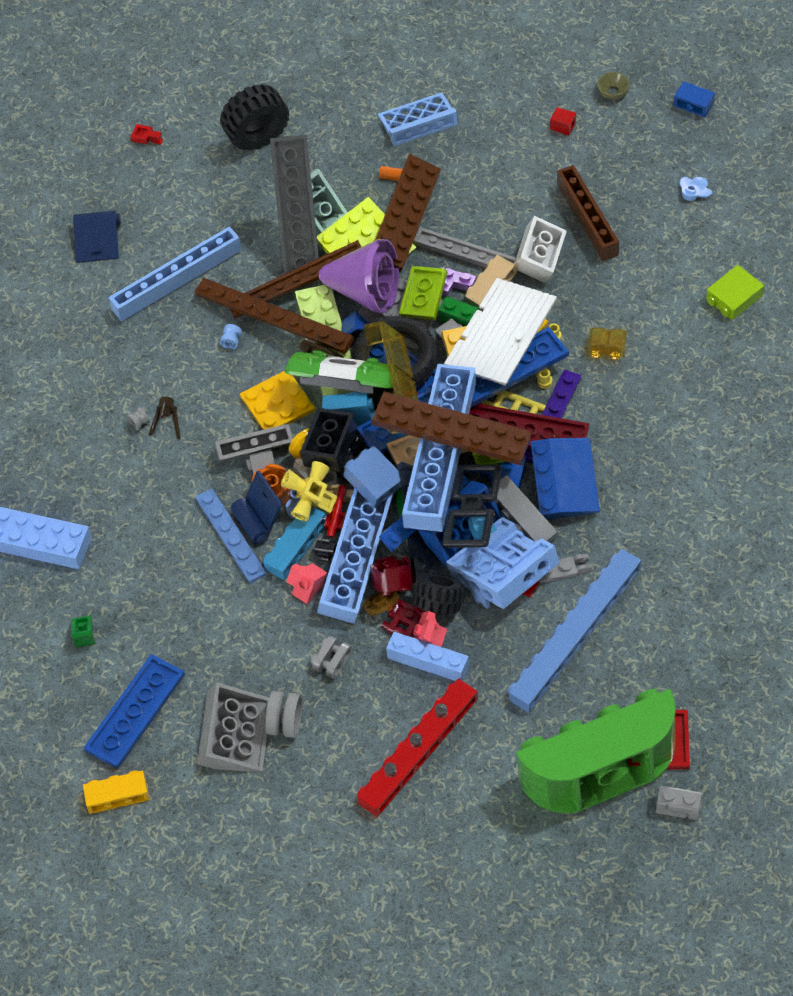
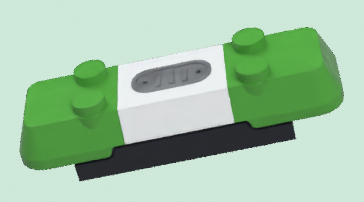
M313 351V354L296 352L290 357L285 367L286 374L300 376V384L371 394L379 387L392 388L399 382V374L395 365L378 363L376 358H368L367 361L326 356L323 351Z

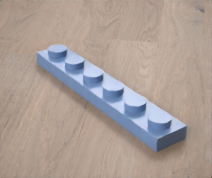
M211 488L195 497L196 501L249 584L267 576L266 571L214 490Z

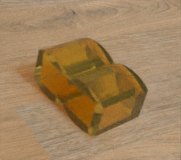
M599 327L590 328L587 346L588 354L594 357L610 356L614 359L625 357L627 331L622 329L608 330Z

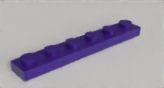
M563 370L542 415L557 418L563 417L581 380V375ZM527 449L524 457H526L527 462L533 463L532 450Z

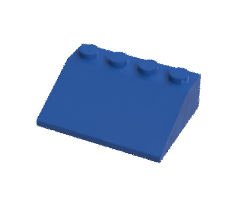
M549 438L531 441L539 509L546 520L600 512L590 438Z
M471 481L460 491V494H490L486 485ZM452 500L449 501L443 532L418 529L426 545L448 571L446 562L463 549L444 548L442 546L449 510L461 509L462 502H453ZM495 501L483 502L482 509L494 510L493 525L503 515ZM455 517L451 540H474L467 521L471 517Z

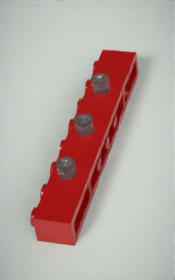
M459 678L455 683L449 684L443 697H439L430 712H426L422 716L421 722L417 727L414 726L410 730L404 742L401 741L397 745L394 754L384 760L382 768L372 774L370 782L359 789L357 793L358 804L378 818L463 718L462 716L478 700V691Z

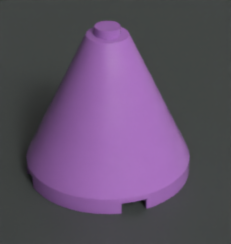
M377 239L323 266L319 271V279L326 286L375 313H387L386 308H392L395 302L399 283V268H394L393 259H397L395 248L391 241Z

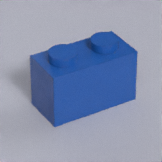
M683 81L674 95V106L705 118L714 104L715 93Z

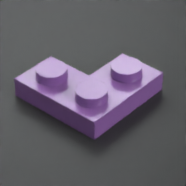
M442 267V269H446L448 272L442 293L444 297H448L452 288L467 291L476 282V276Z

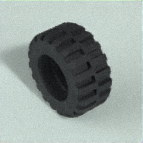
M255 84L252 87L244 88L241 92L238 91L234 97L228 100V103L223 107V111H221L220 124L232 144L242 150L260 149L261 146H267L270 144V138H276L279 134L283 133L289 121L287 105L277 90L265 84H260V86Z

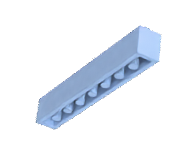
M230 226L108 297L112 311L121 322L242 251L239 237Z

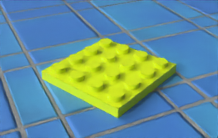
M367 197L317 236V243L327 254L356 240L363 247L375 240L385 214ZM412 244L409 254L416 250L414 244Z

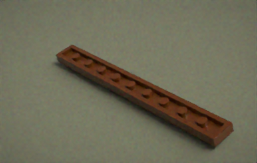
M206 278L202 279L194 291L196 296L302 338H310L320 345L346 354L354 341L353 336Z

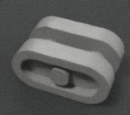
M332 636L325 638L321 643V649L318 654H314L311 659L312 669L321 673L325 668L327 669L326 676L336 679L352 653V645L344 642L341 646H338V639ZM335 653V655H334V657L332 658V660H331L330 662H328V661L330 660V658L332 657V655Z

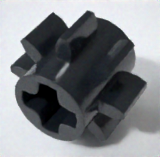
M323 536L321 540L316 541L314 551L316 555L320 556L319 560L329 561L331 557H334L337 543L332 542V537Z

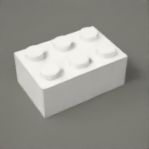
M534 216L525 229L514 263L516 270L546 283L554 272L567 231Z

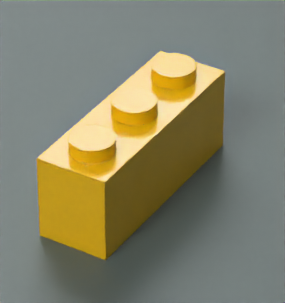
M143 770L131 771L121 776L113 775L108 777V779L92 780L87 784H83L86 807L89 814L150 800Z

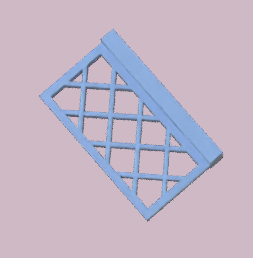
M443 93L378 114L381 123L391 138L393 146L458 125L457 112L454 108H451ZM441 99L440 104L433 103V101ZM420 105L426 106L424 110L417 107ZM430 107L436 109L435 112L428 110ZM405 110L410 111L408 115L401 114V112ZM414 113L420 114L419 117H415V116H412V115H413ZM392 116L393 119H392V120H388V119H385L384 117ZM398 118L405 119L403 123L396 121Z

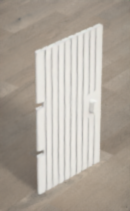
M496 278L479 306L483 312L476 310L461 335L466 340L459 339L444 365L473 367L477 377L506 386L554 305L557 296Z

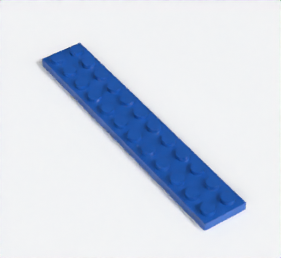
M550 327L536 333L506 386L476 376L471 407L569 356V351ZM432 388L411 399L429 403ZM372 419L357 427V433L370 449L375 446L382 454L388 452L387 443L408 436L407 434L372 425Z

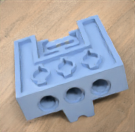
M501 517L493 524L497 530L490 534L487 547L463 548L446 562L451 577L457 579L466 588L470 589L473 599L487 609L490 607L489 601L504 609L560 563L553 544L542 538L534 542L525 537L524 533L517 530L515 523Z

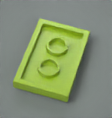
M411 267L399 311L400 317L436 320L448 274L446 269Z

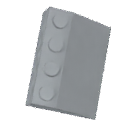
M216 682L207 692L197 764L219 770L262 772L267 741L266 713L269 697Z

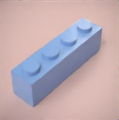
M393 632L386 648L387 657L390 660L454 681L458 678L463 681L469 668V657L467 655L397 632Z

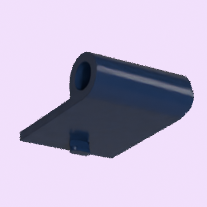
M116 210L73 215L76 263L119 259L117 228L118 224H121L120 213L117 214Z
M256 471L247 496L236 500L230 509L253 544L261 545L268 540L282 503L262 473Z

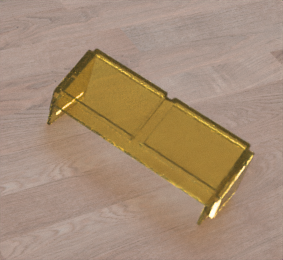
M384 321L364 325L368 346L378 343L384 344L395 395L419 401L415 382L411 379L413 378L404 336ZM386 429L387 432H388V431H391V434L399 433V432H396V431H392V430Z

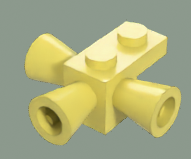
M313 461L310 476L303 480L291 469L285 473L281 481V487L297 491L295 497L300 499L291 512L293 517L302 521H309L311 506L326 514L331 513L337 496L327 491V484L322 482L330 470L327 465Z

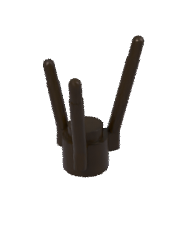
M305 338L300 345V350L304 353L313 354V351L320 350L329 355L343 358L342 355L321 346L310 338Z
M164 396L160 398L149 436L153 434L159 415L160 418H163V416H169L173 413L176 436L178 440L181 439L177 407L174 406V400L171 397Z

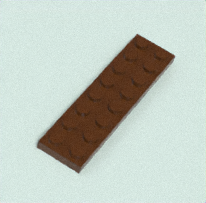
M411 154L406 159L375 240L387 239L391 241L397 254V259H393L394 268H399L400 273L405 265L441 170Z
M383 392L372 418V425L517 465H521L532 436V431Z

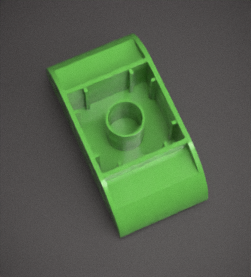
M657 689L646 690L636 697V703L622 709L617 704L607 706L597 714V719L585 724H582L579 720L571 721L563 725L559 729V734L544 740L543 737L536 736L523 742L520 746L521 750L516 752L520 784L526 795L537 805L557 813H576L656 780L666 771L675 752V701L671 689L660 693ZM632 757V762H640L641 766H628V758Z

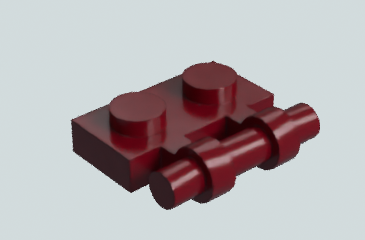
M398 599L396 604L392 606L393 609L388 612V618L392 619V622L384 621L381 628L387 630V633L393 635V632H397L414 638V628L419 624L422 613L427 611ZM399 624L408 626L407 630L398 627Z

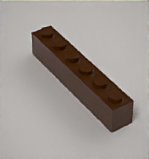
M574 165L558 170L557 185L601 260L604 261L618 256L619 240Z

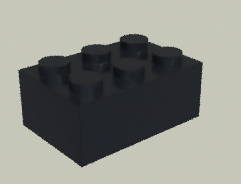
M323 408L317 409L300 451L305 467H311L312 462L317 461L327 465L330 471H341L357 430L354 413Z

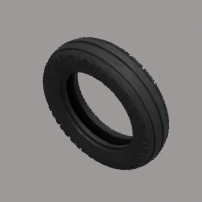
M400 316L382 318L372 322L360 332L353 346L352 359L367 361L373 346L388 337L399 336L412 340L420 348V358L412 368L398 373L399 382L392 388L395 389V392L401 393L413 390L422 385L435 369L438 357L435 339L430 331L416 320Z

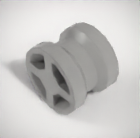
M138 407L133 414L127 415L129 423L137 431L141 429L143 424L150 422L148 415L141 407Z

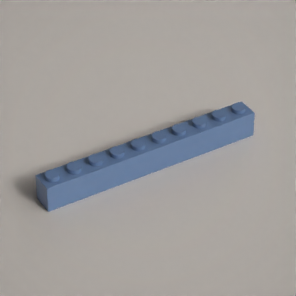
M623 549L611 557L608 567H604L600 571L597 581H593L589 585L586 595H582L578 599L575 609L567 613L564 623L556 627L553 637L545 641L542 651L534 655L528 668L523 669L517 683L511 684L508 690L510 702L528 713L533 709L641 570V560Z

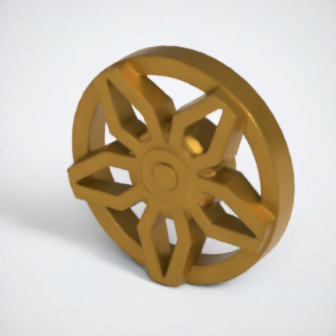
M378 591L366 599L363 608L370 616L393 609L392 606L398 601L399 595L397 591H393L392 595L384 596L381 595V591Z

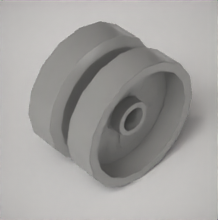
M271 692L266 713V733L268 735L278 736L283 730L285 737H297L302 717V694L290 693L286 699L284 692Z

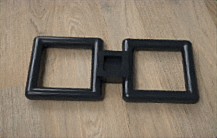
M459 465L457 467L451 500L453 502H462L461 509H451L448 512L442 541L444 548H479L489 545L494 510L482 509L483 502H494L497 500L503 469L502 465ZM494 472L490 494H460L464 473ZM455 517H486L482 539L451 540Z

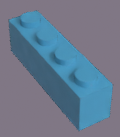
M311 506L309 521L295 518L292 523H289L283 536L276 540L272 551L265 555L263 560L265 570L285 581L291 566L298 564L323 530L327 519L326 513Z

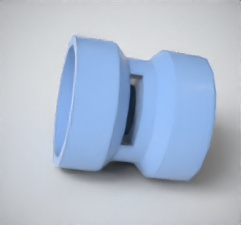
M227 324L224 327V335L221 336L220 345L224 348L236 349L242 330L236 325Z

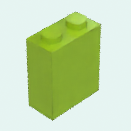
M736 265L707 289L706 299L711 306L717 307L724 317L734 320L763 296L765 285L741 266Z

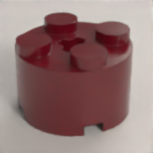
M396 556L384 557L376 560V565H370L374 589L381 591V595H391L393 591H408L412 589L413 580L409 558L402 556V560H397Z

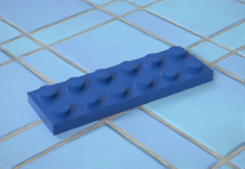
M151 654L86 743L84 751L119 769L185 676L184 671Z

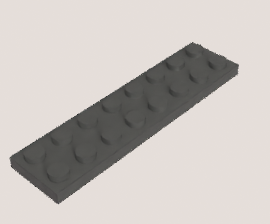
M307 135L270 138L284 274L319 258Z

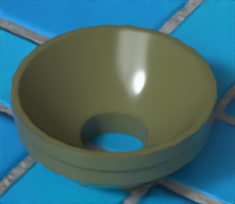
M608 72L603 74L598 80V91L605 98L619 99L628 92L629 80L622 73ZM610 88H616L618 92L616 94H610L608 90Z

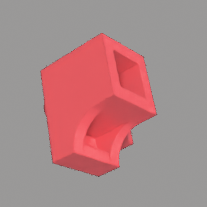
M313 563L308 566L292 565L287 578V582L294 586L292 595L306 604L310 603L315 594L323 588L328 573Z
M430 611L423 612L419 624L414 628V638L442 647L447 628L440 626L436 622L435 613Z

